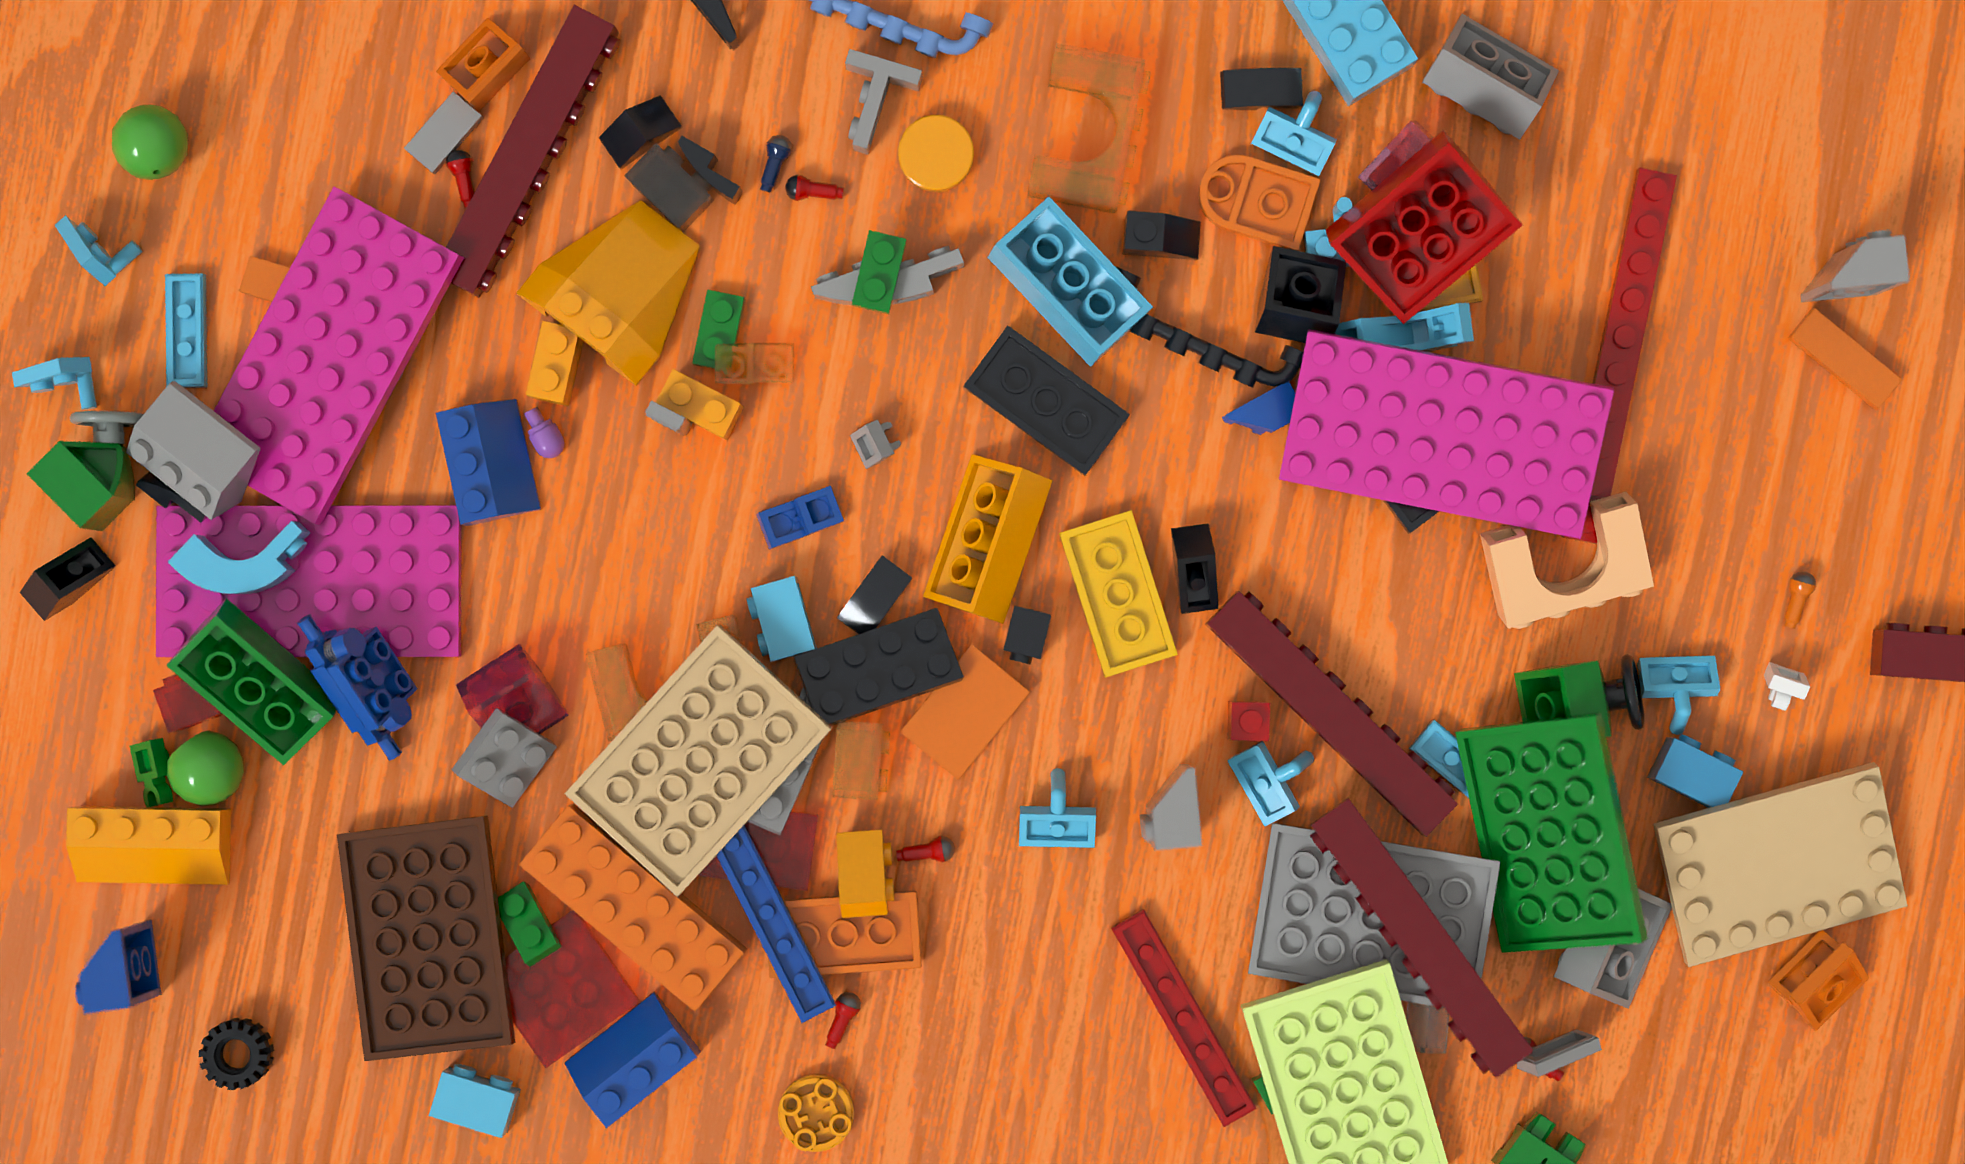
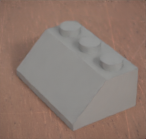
M1461 14L1422 83L1428 85L1436 94L1446 96L1462 105L1470 114L1479 115L1494 124L1501 132L1511 134L1520 140L1541 109L1559 70L1473 19Z
M1891 230L1874 231L1867 233L1865 237L1856 238L1855 242L1846 243V249L1835 253L1800 295L1801 303L1874 296L1910 282L1905 235L1892 236Z
M174 380L168 384L134 425L126 453L212 520L242 502L261 448Z
M1180 764L1146 804V814L1140 815L1141 836L1155 850L1202 846L1195 768L1189 764Z
M1638 889L1648 939L1643 943L1566 948L1558 960V968L1554 977L1590 994L1629 1009L1671 911V903Z

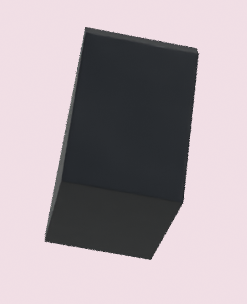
M660 95L624 110L602 133L599 139L621 170L681 129L682 126Z

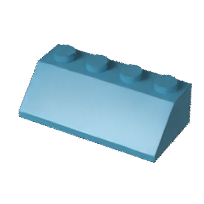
M1049 196L1000 239L987 257L1090 367L1153 308L1143 295Z

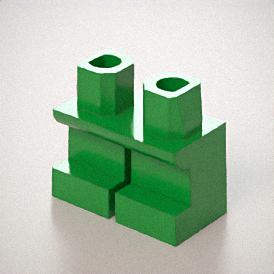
M1536 1112L1526 1122L1524 1127L1519 1124L1516 1125L1512 1137L1503 1149L1500 1148L1491 1161L1494 1164H1577L1586 1144L1566 1131L1556 1148L1552 1147L1545 1141L1556 1124L1539 1112Z

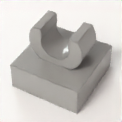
M875 420L850 435L866 469L884 461L894 454V450L900 447V440L889 443L884 433L893 427L891 422H885L880 425L879 421Z

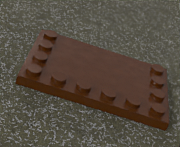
M488 815L337 834L364 1061L504 1046L516 1043Z

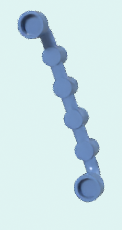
M809 0L812 1L810 9L819 14L831 17L833 10L847 15L846 24L866 31L868 24L882 29L880 37L900 45L903 37L917 42L916 51L936 58L938 51L950 55L967 53L975 47L980 36L988 38L993 26L991 21L965 12L960 27L967 31L961 39L951 40L933 31L910 24L900 18L874 10L859 2L851 0Z

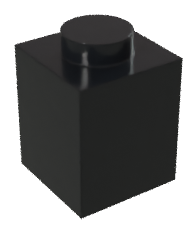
M1014 606L1003 649L1011 652L1010 660L1031 665L1033 658L1041 659L1051 614Z

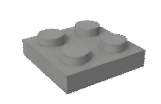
M496 708L451 770L460 778L513 808L557 746L546 737Z

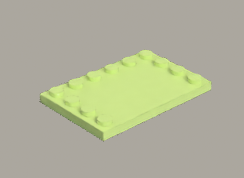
M1387 959L1241 1004L1288 1164H1448L1395 979Z

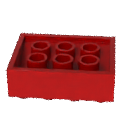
M1443 130L1356 203L1348 212L1326 229L1329 244L1394 315L1405 324L1523 225L1466 154Z

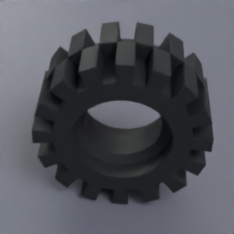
M234 1018L212 1028L208 1032L209 1035L204 1037L201 1042L204 1045L203 1049L199 1050V1057H203V1062L200 1063L201 1070L206 1068L208 1072L205 1077L209 1081L214 1079L216 1081L215 1086L219 1088L226 1086L228 1087L227 1090H235L237 1088H246L266 1075L269 1071L267 1069L268 1066L273 1062L274 1057L270 1056L271 1052L274 1051V1045H269L268 1039L271 1036L268 1032L265 1034L262 1032V1025L259 1023L252 1024L251 1019L239 1020V1018ZM233 1039L241 1040L249 1047L250 1060L245 1067L233 1068L225 1062L223 1049L228 1041Z

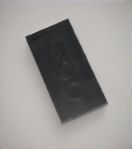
M1010 326L1005 328L963 386L964 389L1084 476H1086L1130 416L1128 412Z
M938 608L794 656V662L811 708L830 726L963 680V674Z

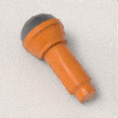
M1803 571L1793 574L1789 581L1792 594L1784 617V626L1795 629L1800 621L1806 598H1809V595L1816 589L1815 578L1810 573Z

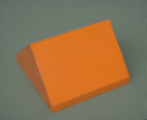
M487 18L436 72L479 112L530 60V57L516 41L492 20Z

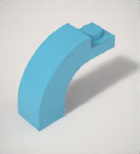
M1457 303L1418 312L1405 324L1396 316L1359 318L1339 323L1335 332L1336 335L1425 352L1455 347L1457 344L1474 341L1469 303Z
M291 521L262 552L252 558L238 561L220 552L205 536L194 534L168 563L184 578L201 588L226 594L257 593L280 584L295 572L285 559L287 557L294 559L303 551L307 545L305 538L311 532L300 522Z

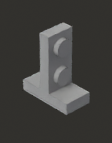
M849 49L845 61L846 70L872 78L871 82L864 81L859 97V102L864 104L860 118L854 116L848 138L853 140L854 151L868 155L889 84L919 92L923 74L922 70Z

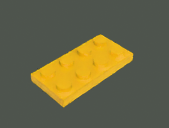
M1132 510L1059 533L1104 677L1106 678L1178 655Z

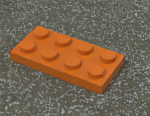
M916 891L894 892V901H887L888 915L842 918L839 896L784 900L821 975L922 967ZM768 958L769 979L778 978Z

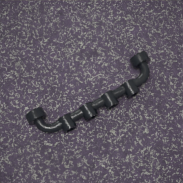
M1116 267L1137 289L1141 278ZM1148 314L1130 330V332L1149 341L1153 334L1167 340L1165 348L1182 356H1185L1187 350L1201 356L1199 364L1217 372L1220 371L1221 366L1227 367L1235 371L1234 380L1252 388L1256 381L1272 387L1291 381L1301 368L1304 352L1285 345L1280 359L1286 362L1279 371H1269Z

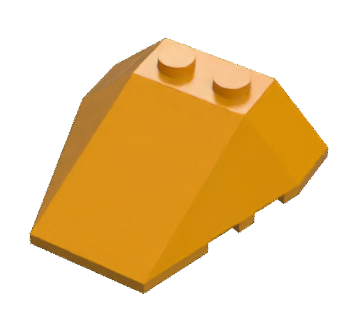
M640 200L540 263L516 293L544 316L551 315L604 356L606 364L637 386L660 358L664 342L676 315L678 304L687 285L700 245Z

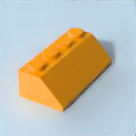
M971 454L923 597L1004 624L1053 480L1021 467Z
M77 806L67 808L66 848L76 882L230 884L231 809Z

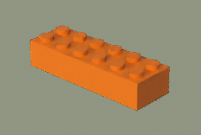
M575 804L568 805L519 864L694 1012L747 950L743 944L682 893L678 897L673 894Z

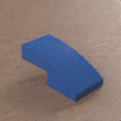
M831 486L756 514L769 550L844 521Z

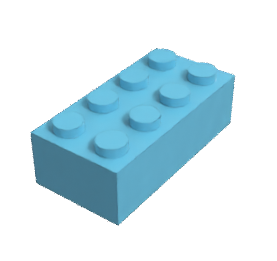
M1282 0L1348 107L1411 69L1418 60V57L1382 0Z

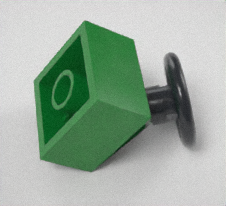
M1624 655L1621 659L1622 679L1605 681L1598 660L1549 666L1514 673L1522 722L1601 712L1606 737H1611L1610 711L1627 708L1633 728L1636 730L1642 729L1645 722L1638 673L1633 657L1631 655Z

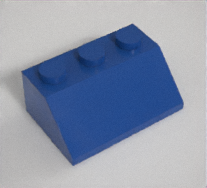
M517 399L472 404L436 412L461 525L471 526L541 510Z
M152 920L142 921L113 930L80 972L79 982L75 986V994L78 1004L83 1006L84 1014L131 1008L161 995Z
M654 992L568 1059L565 1065L582 1098L602 1124L608 1128L697 1058L701 1050Z

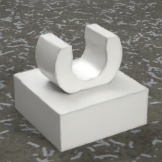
M1771 662L1768 663L1763 676L1768 688L1771 689L1768 699L1772 700L1771 706L1786 711L1792 696L1805 700L1810 689L1806 675Z

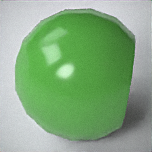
M150 104L131 108L122 114L112 129V152L117 162L124 170L137 178L153 180L167 177L178 170L187 156L188 133L178 116L162 106Z
M204 731L195 735L177 748L167 761V779L173 791L185 801L200 806L216 805L228 799L239 788L244 774L243 757L237 745L225 735L212 731Z

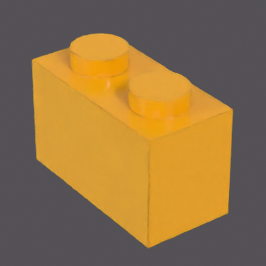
M542 321L525 395L532 399L569 407L584 341L564 325Z
M674 369L671 371L655 402L726 441L744 409L740 403Z
M882 830L836 833L839 903L842 918L888 915L887 901H894L893 878H886L885 867L893 865L891 843H884Z

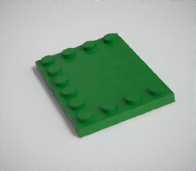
M1601 712L1464 728L1456 731L1455 734L1481 857L1500 861L1493 914L1501 952L1636 944L1646 941L1648 936Z

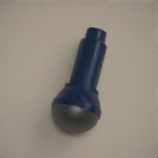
M781 135L771 137L766 144L768 160L760 181L762 184L760 190L769 193L775 187L782 163L792 153L791 141Z

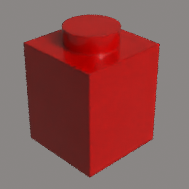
M1228 701L1227 739L1269 741L1270 703Z

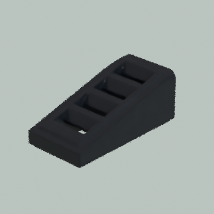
M691 0L729 49H736L739 46L738 38L722 0Z

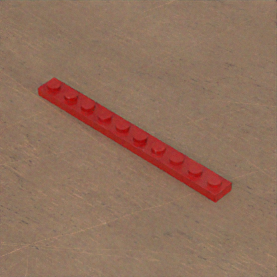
M1639 168L1636 171L1593 384L1613 387L1614 393L1581 539L1561 535L1563 538L1597 545L1590 502L1611 496L1677 175Z

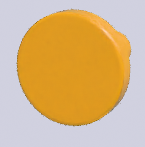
M928 115L914 121L905 130L899 143L898 157L901 169L911 183L926 191L942 193L954 188L966 178L973 164L974 148L969 133L958 121L944 115Z
M810 1074L795 1080L783 1093L778 1107V1121L783 1134L801 1151L821 1152L837 1146L848 1135L854 1119V1105L848 1090L838 1080L823 1074Z

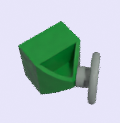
M79 411L72 413L69 417L71 423L93 426V442L59 441L26 474L79 528L103 531L134 500L133 470L129 455L126 453L127 449L123 446L125 441L123 427H134L143 414L124 411Z

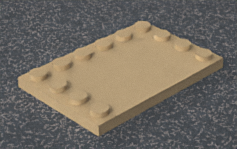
M718 624L565 792V795L678 897L833 727L727 630Z
M1874 762L1653 824L1683 959L1688 967L1908 906L1880 769Z

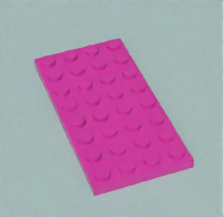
M333 187L214 409L215 413L261 448L248 486L310 522L321 525L464 257L341 189Z
M1309 329L1279 480L1581 539L1614 388Z
M456 505L331 506L321 525L310 522L284 506H234L212 520L207 517L201 523L180 506H169L166 509L163 506H156V657H173L196 629L226 598L294 657H307L305 649L309 640L299 625H297V622L309 614L312 615L322 633L336 629L338 632L347 628H355L363 634L366 630L377 626L396 657H461V524ZM291 521L300 522L311 532L305 538L307 545L303 551L294 559L289 557L285 559L295 572L280 584L257 593L226 594L201 588L184 578L168 563L194 534L205 536L220 552L238 561L252 558L262 552Z

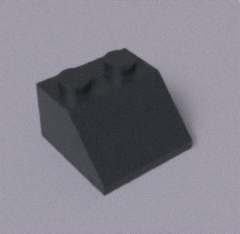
M1273 246L1259 298L1255 333L1306 343L1309 329L1335 334L1340 322L1347 262Z

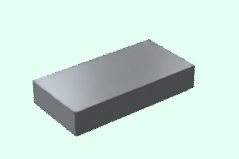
M452 92L404 149L435 175L447 161L448 155L456 151L482 121L483 117L455 92Z
M650 401L645 411L646 416L653 421L683 436L688 434L693 424L685 417L653 401Z
M1576 1029L1533 1047L1534 1052L1518 1062L1517 1069L1540 1077L1601 1051L1599 1038Z

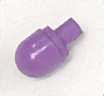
M538 407L524 413L532 427L527 432L537 453L544 458H555L560 455L564 449V438L557 425L551 419L545 421Z

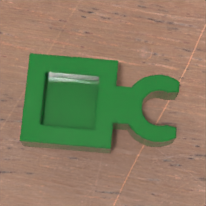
M163 738L130 745L137 783L144 782L143 798L146 807L173 802L171 788L165 779V776H167L169 753L164 746Z

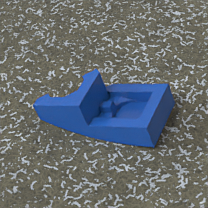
M1290 382L1281 384L1226 414L1222 419L1228 424L1236 423L1252 429L1251 432L1259 435L1266 431L1272 433L1290 423L1296 393Z

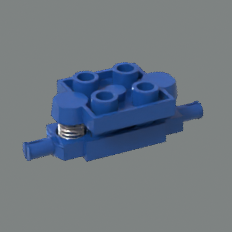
M311 614L300 619L297 625H299L309 640L305 654L314 666L311 673L352 733L358 731L367 746L378 743L389 761L398 757L402 750H400L390 734L403 727L411 719V708L406 700L418 688L377 626L366 630L363 634L355 628H347L338 632L336 629L322 633Z

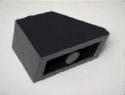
M1127 211L1123 255L1198 260L1201 222L1165 213Z
M1209 524L1171 528L1173 560L1181 614L1219 609L1216 558Z
M89 538L34 570L20 591V594L45 621L76 602L112 571L115 564L92 538Z

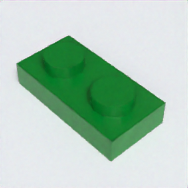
M869 230L852 306L890 314L907 242L905 238Z
M707 290L692 362L693 365L731 372L745 297Z
M523 881L498 897L500 918L526 965L531 967L562 947L529 884Z

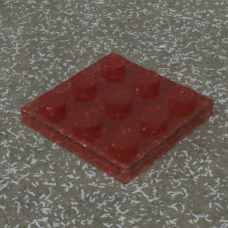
M573 910L551 925L562 945L561 948L531 967L524 963L518 950L505 957L513 1023L545 1069L640 1002L583 918Z

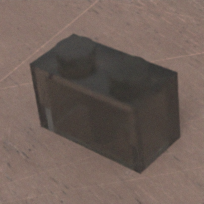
M655 143L624 176L670 222L684 233L714 201L708 193L712 187L697 172L690 176L681 167L685 161L670 146L663 150Z

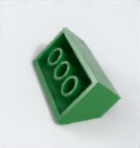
M227 598L196 629L166 665L282 765H285L327 724L337 711L311 673V670Z

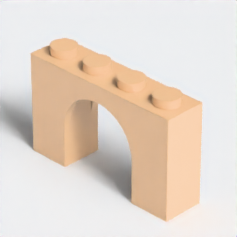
M1627 492L1590 502L1597 536V551L1590 566L1581 575L1569 581L1548 582L1535 575L1527 535L1520 527L1508 525L1480 533L1497 613L1507 628H1525L1539 619L1564 617L1571 610L1581 607H1598L1605 604L1609 599L1619 596H1637L1644 589L1654 587L1638 504Z

